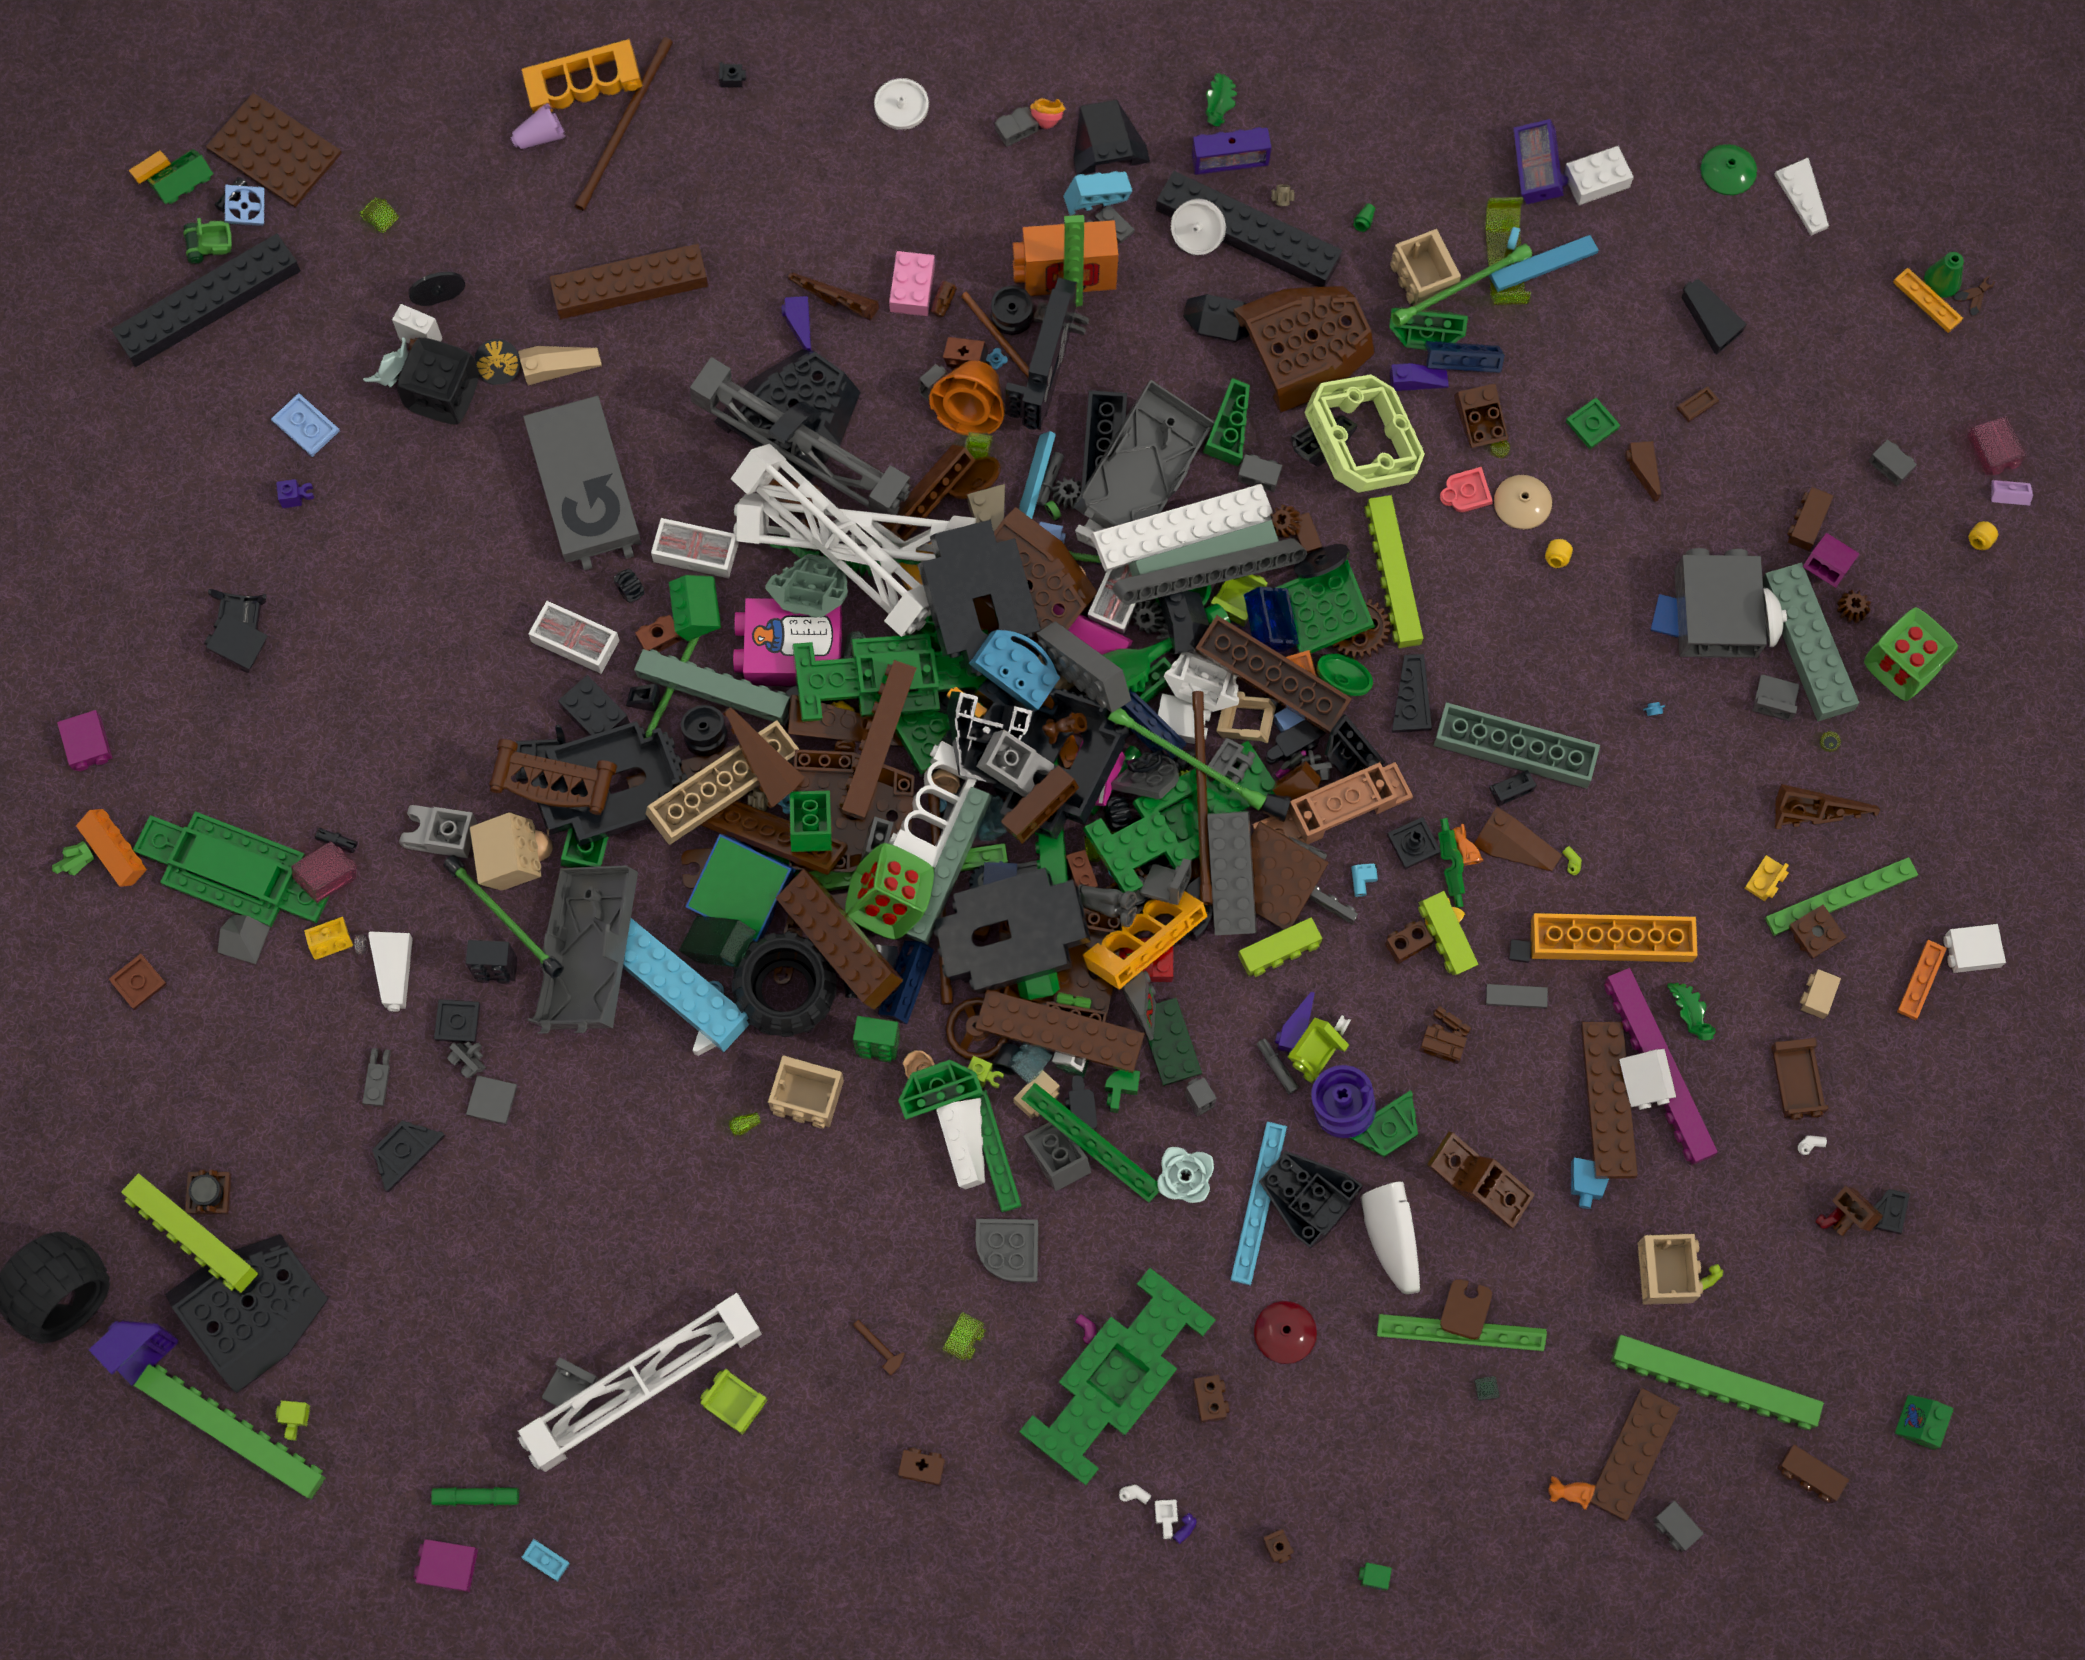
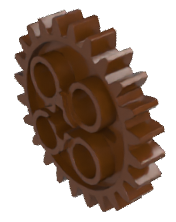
M1369 599L1366 603L1372 621L1377 625V628L1368 629L1354 635L1350 641L1345 639L1333 644V648L1339 646V654L1345 651L1346 657L1352 654L1353 659H1355L1357 655H1360L1362 660L1364 654H1367L1370 658L1371 651L1378 654L1377 647L1384 648L1382 641L1388 642L1386 635L1390 634V630L1387 629L1390 627V622L1387 621L1388 614L1383 615L1385 612L1384 608L1378 610V602L1372 605V599ZM1358 638H1362L1365 640V642L1363 644H1357L1355 640H1357Z

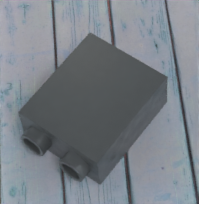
M1704 548L1688 550L1674 569L1679 630V657L1758 658L1767 645L1761 556H1748V551L1744 549H1731L1726 551L1724 555H1709V550Z

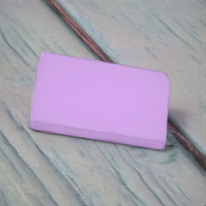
M1992 480V502L2019 505L2031 504L2033 492L2030 483Z

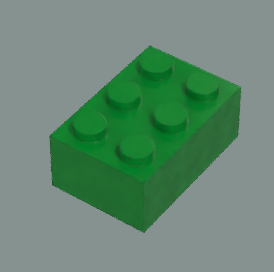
M797 791L790 793L791 852L832 851L830 791Z
M857 1016L853 1037L856 1054H859V1057L863 1059H871L872 1056L878 1057L883 1062L896 1060L900 1040L898 1022Z

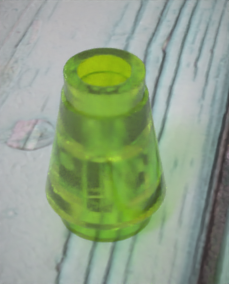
M757 1112L733 1117L729 1121V1127L734 1136H742L760 1124L761 1121Z

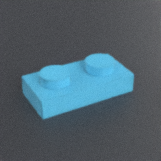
M536 1540L532 1541L522 1556L524 1560L556 1581H559L570 1564Z

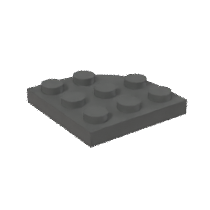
M1145 752L1141 757L1146 759L1147 755L1151 753ZM1157 755L1151 757L1148 765H1145L1142 761H1137L1133 764L1135 768L1148 767L1157 762ZM1162 755L1163 761L1161 765L1151 771L1134 773L1127 768L1111 782L1112 789L1124 793L1161 799L1176 786L1179 779L1178 768L1174 760Z
M976 1219V1249L984 1267L995 1277L1004 1281L1037 1283L1038 1220Z

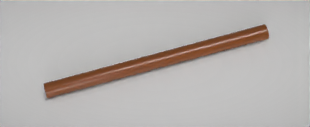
M964 292L961 295L963 300L1028 378L1029 367L967 292Z

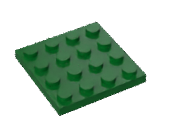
M1348 559L1336 569L1321 576L1297 578L1275 588L1300 653L1310 650V654L1375 627Z
M937 711L900 714L895 732L920 774L925 773L932 765L930 763L932 759L930 753L934 745L938 746L940 744V740L950 728L948 715Z

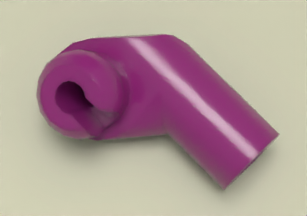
M1080 1314L1075 1323L1084 1329L1085 1336L1083 1341L1089 1345L1097 1335L1096 1325Z

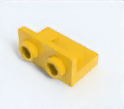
M1766 855L1744 889L1763 901H1766L1768 897L1773 898L1779 889L1776 887L1778 881L1783 882L1789 873L1786 871L1789 865L1785 863L1783 866Z
M343 917L304 930L308 947L315 960L353 946Z

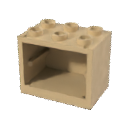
M1437 229L1395 245L1390 265L1393 272H1397L1401 288H1405L1407 292L1406 297L1410 304L1413 303L1416 306L1460 282L1461 275Z
M506 813L470 827L478 884L498 890H506L541 877V864L538 858V845L535 839L533 820L512 813Z
M782 1056L768 1100L770 1110L773 1111L775 1116L784 1118L785 1115H788L799 1123L809 1121L817 1128L824 1129L825 1126L830 1127L844 1082L842 1072Z
M1695 1234L1645 1235L1638 1242L1643 1305L1693 1303L1703 1293L1702 1281H1699L1698 1273H1701V1263L1697 1261L1696 1253L1699 1252V1242L1695 1240Z

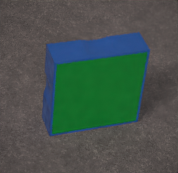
M719 834L686 904V908L757 942L764 938L772 922L778 904L776 897L790 883L796 869L777 859L765 856L753 850L750 846L725 834Z

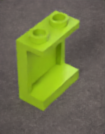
M1248 575L1225 581L1217 596H1214L1211 605L1215 603L1221 605L1226 611L1229 620L1245 627L1266 591L1267 582L1259 575Z
M1314 1018L1288 1055V1058L1293 1062L1292 1066L1301 1071L1307 1081L1313 1083L1335 1050L1339 1049L1345 1052L1349 1044L1329 1022Z
M725 1369L723 1372L719 1371L713 1380L715 1384L712 1388H707L700 1398L702 1399L701 1405L743 1435L768 1400Z

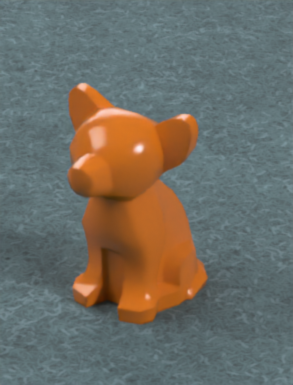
M1461 824V827L1452 829L1455 833L1457 849L1462 855L1464 866L1483 862L1478 848L1466 839L1464 824Z
M1551 1477L1552 1483L1549 1486L1550 1501L1556 1502L1563 1497L1569 1502L1580 1503L1583 1509H1587L1595 1490L1594 1485L1576 1482L1564 1486L1556 1477Z

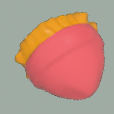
M1039 99L1031 104L1030 109L1031 115L1039 123V126L1043 129H1049L1055 126L1062 118L1065 107L1059 99H1056L1055 102Z

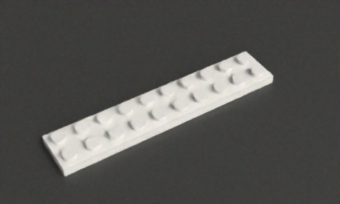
M1262 484L1093 532L1091 537L1103 568L1107 571L1128 565L1136 560L1273 519L1270 516L1273 511Z

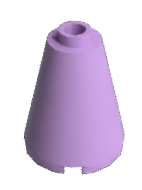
M548 103L543 105L512 132L511 140L515 147L519 146L520 149L566 137L563 134L564 130L556 114H551L550 109L552 108Z

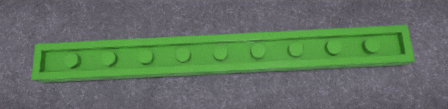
M1005 844L970 848L960 872L975 870L981 865L984 867V862L999 863V861H1002L1003 863H1008ZM818 871L809 873L814 875L827 891L849 888L855 871L830 872L828 875Z

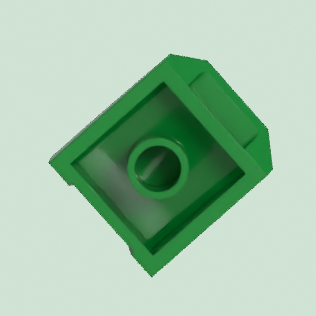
M1057 972L1017 983L1020 998L1027 1000L1051 996L1060 990Z

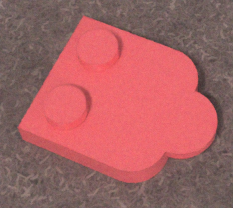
M1482 467L1451 475L1447 479V488L1443 489L1440 493L1441 502L1446 506H1453L1457 512H1466L1493 503Z

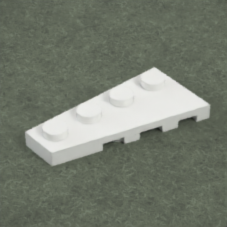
M1809 158L1776 171L1775 177L1810 235L1827 229L1829 225Z

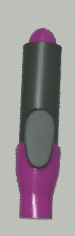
M1300 751L1289 761H1286L1279 771L1275 773L1277 778L1287 774L1304 759L1306 751Z

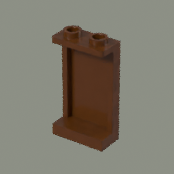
M1816 1038L1775 1042L1771 1046L1784 1118L1791 1117V1120H1799L1805 1115H1811V1118L1822 1117L1823 1113L1829 1110L1828 1105L1824 1103L1815 1056Z

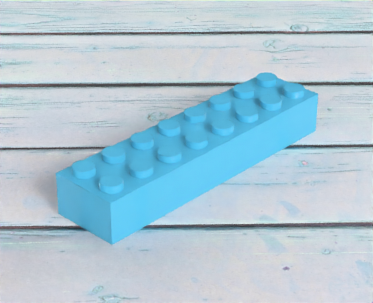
M631 918L623 968L720 1050L725 1052L749 1026L747 1014L745 1012L741 1013L736 1004Z

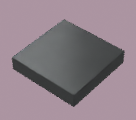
M477 1075L466 1115L507 1125L517 1084Z

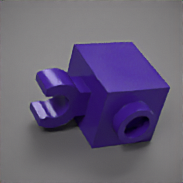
M296 479L276 482L278 500L282 508L302 506L301 498L307 500L314 498L313 493H306L307 490L313 489L311 483H306L300 487Z

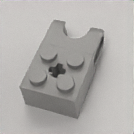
M1002 730L994 732L976 767L1016 793L1026 797L1035 786L1033 782L1034 773L1038 772L1046 775L1055 766L1049 760L1036 753V750L1007 731Z
M409 806L407 811L409 818L420 823V826L414 832H404L401 834L399 843L402 847L468 858L472 844L470 827L477 825V820L472 812L439 807Z

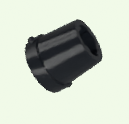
M1268 793L1262 813L1285 822L1292 797Z
M1003 1043L995 1059H993L992 1068L1007 1075H1016L1021 1049L1013 1044Z

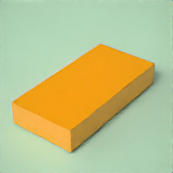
M158 151L130 169L129 172L140 184L171 163L161 151Z

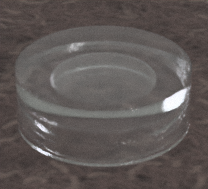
M365 934L356 935L354 940L356 953L358 955L367 954L368 943Z

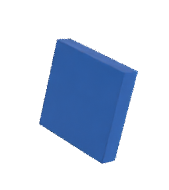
M1659 594L1651 631L1679 637L1677 598Z

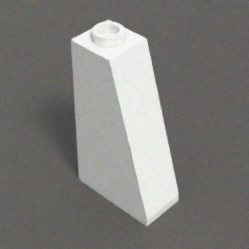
M369 932L382 1004L389 1011L397 1012L400 1011V1008L406 1009L413 938L410 933Z

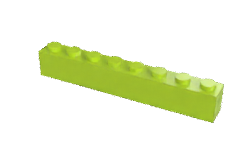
M1392 496L1370 498L1364 509L1366 518H1370L1371 524H1368L1369 534L1374 536V541L1372 542L1373 552L1378 554L1376 565L1377 570L1382 573V577H1380L1381 588L1386 591V595H1384L1385 606H1389L1390 609L1388 620L1390 625L1393 624L1394 631H1392L1393 642L1397 643L1398 648L1421 645L1423 635Z
M139 1173L121 1191L127 1197L124 1201L133 1209L137 1206L140 1209L138 1213L146 1220L149 1218L153 1219L152 1225L161 1232L165 1229L168 1232L166 1236L175 1244L179 1241L182 1244L180 1248L188 1255L191 1253L195 1254L194 1260L202 1267L207 1264L210 1267L208 1271L218 1279L221 1276L225 1279L223 1284L231 1291L235 1288L242 1293L258 1275L249 1264Z

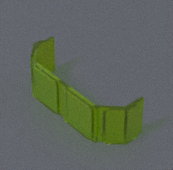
M1523 197L1488 199L1485 226L1488 267L1506 258L1514 251L1507 249V244L1512 228H1520ZM1520 231L1515 249L1521 246ZM1489 277L1490 294L1494 305L1529 304L1531 291L1525 292L1524 282L1497 292Z

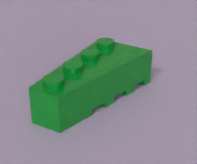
M1233 378L1231 379L1204 447V454L1239 466L1243 458L1250 385Z

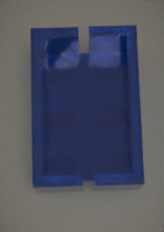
M1259 586L1244 594L1253 638L1278 652H1284L1299 645L1288 588L1272 589V587Z

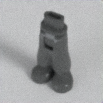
M1083 884L1078 886L1083 907L1100 912L1111 918H1116L1120 915L1122 926L1130 927L1137 911V907L1134 906L1137 900L1134 892L1125 891L1122 893L1117 889H1102Z

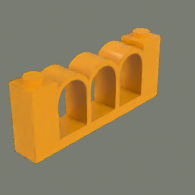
M629 39L522 69L533 113L547 103L551 108L564 109L570 106L574 99L581 102H589L595 99L599 92L606 95H614L623 88L624 91H634L637 88L643 87L633 47ZM616 60L618 68L617 77L611 82H601L598 79L595 66ZM590 67L593 76L592 84L586 89H576L573 86L570 73ZM565 74L568 87L566 92L557 97L549 95L545 80Z
M1184 891L1178 905L1151 899L1144 905L1143 914L1135 915V919L1130 927L1122 926L1123 931L1111 932L1103 939L1101 945L1097 943L1083 954L1087 968L1120 990L1207 917L1203 902ZM1160 914H1170L1175 917L1166 926L1154 919ZM1143 930L1155 934L1145 943L1133 935ZM1122 947H1127L1134 951L1125 960L1113 952Z

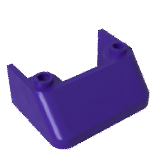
M116 1321L89 1351L111 1374L118 1371L133 1386L148 1364L154 1366L177 1345L178 1339L158 1324Z

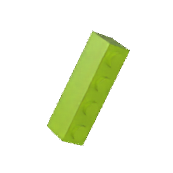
M1439 892L1418 902L1420 905L1418 910L1429 924L1427 929L1431 936H1434L1436 939V949L1440 955L1443 954L1446 961L1444 966L1447 972L1457 975L1478 965L1445 892Z
M1311 917L1239 950L1238 957L1248 976L1254 975L1257 977L1265 973V969L1271 966L1273 968L1281 966L1284 963L1283 961L1288 958L1294 960L1302 955L1301 952L1305 950L1309 952L1316 950L1320 947L1319 944H1321L1322 937Z

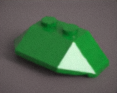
M1392 308V309H1391V314L1394 313L1395 311L1399 310V309H1407V308ZM1424 309L1416 313L1406 324L1397 327L1390 317L1389 328L1406 348L1427 350L1425 347L1426 341L1456 343L1466 336L1468 316L1447 311Z
M947 1060L911 1073L898 1101L906 1120L982 1093L983 1090L976 1072L952 1060Z

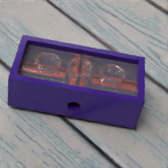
M1551 119L1515 127L1514 135L1521 194L1526 204L1564 196L1556 129Z
M1257 127L1252 130H1236L1229 133L1218 132L1213 135L1201 134L1193 137L1192 161L1195 175L1269 165L1271 143L1268 128Z

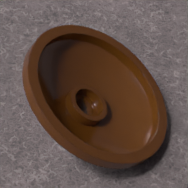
M991 456L975 459L976 461L949 490L951 496L957 499H968L967 494L991 488L1000 475L1001 465L999 461Z

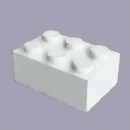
M1619 146L1567 163L1564 175L1569 180L1568 185L1578 205L1630 188L1633 180V175Z

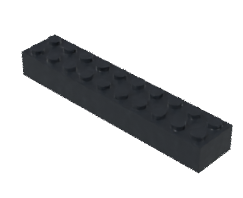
M1176 171L1172 172L1156 200V211L1170 218L1173 217L1175 211L1182 204L1189 200L1204 199L1213 203L1219 208L1225 219L1226 231L1222 240L1223 243L1317 287H1326L1341 260L1342 249Z
M276 233L111 330L136 368L296 275L301 270L285 243Z

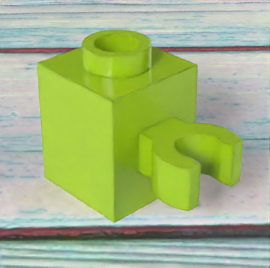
M973 1056L968 1066V1069L977 1073L982 1087L988 1081L992 1087L999 1088V1084L994 1082V1078L1000 1077L1003 1079L1004 1074L999 1071L991 1072V1063Z
M281 1401L280 1406L277 1407L276 1419H278L280 1424L287 1425L285 1431V1438L287 1440L296 1441L297 1426L307 1427L310 1405L307 1403Z

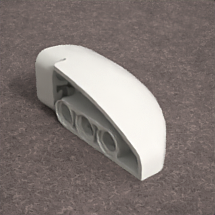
M1394 1182L1368 1191L1360 1198L1365 1217L1364 1222L1374 1250L1388 1276L1402 1293H1418L1420 1291L1416 1242L1404 1183Z

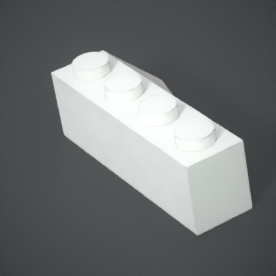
M981 1098L958 1101L936 1109L958 1186L964 1189L985 1183L984 1156H982L983 1137L981 1135L982 1116L980 1114Z

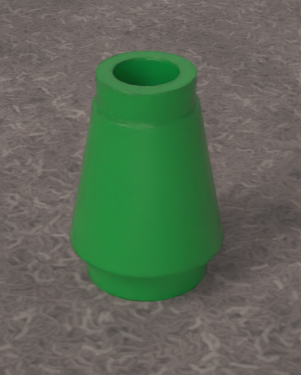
M1366 204L1354 218L1353 225L1356 230L1366 232L1371 228L1375 207L1372 204Z

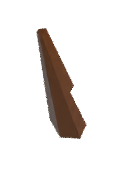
M795 273L788 275L789 280L833 307L839 302L868 320H871L879 310L878 301Z
M730 707L723 715L724 717L727 716L732 726L731 731L733 734H736L740 742L739 747L752 773L756 775L760 783L759 788L761 792L764 791L769 801L767 803L768 806L772 808L790 794L805 777Z
M1781 784L1775 802V828L1782 829V825L1793 824V827H1799L1800 822L1812 821V824L1842 821L1843 816L1854 815L1855 818H1861V814L1872 812L1874 816H1878L1880 808L1872 804Z

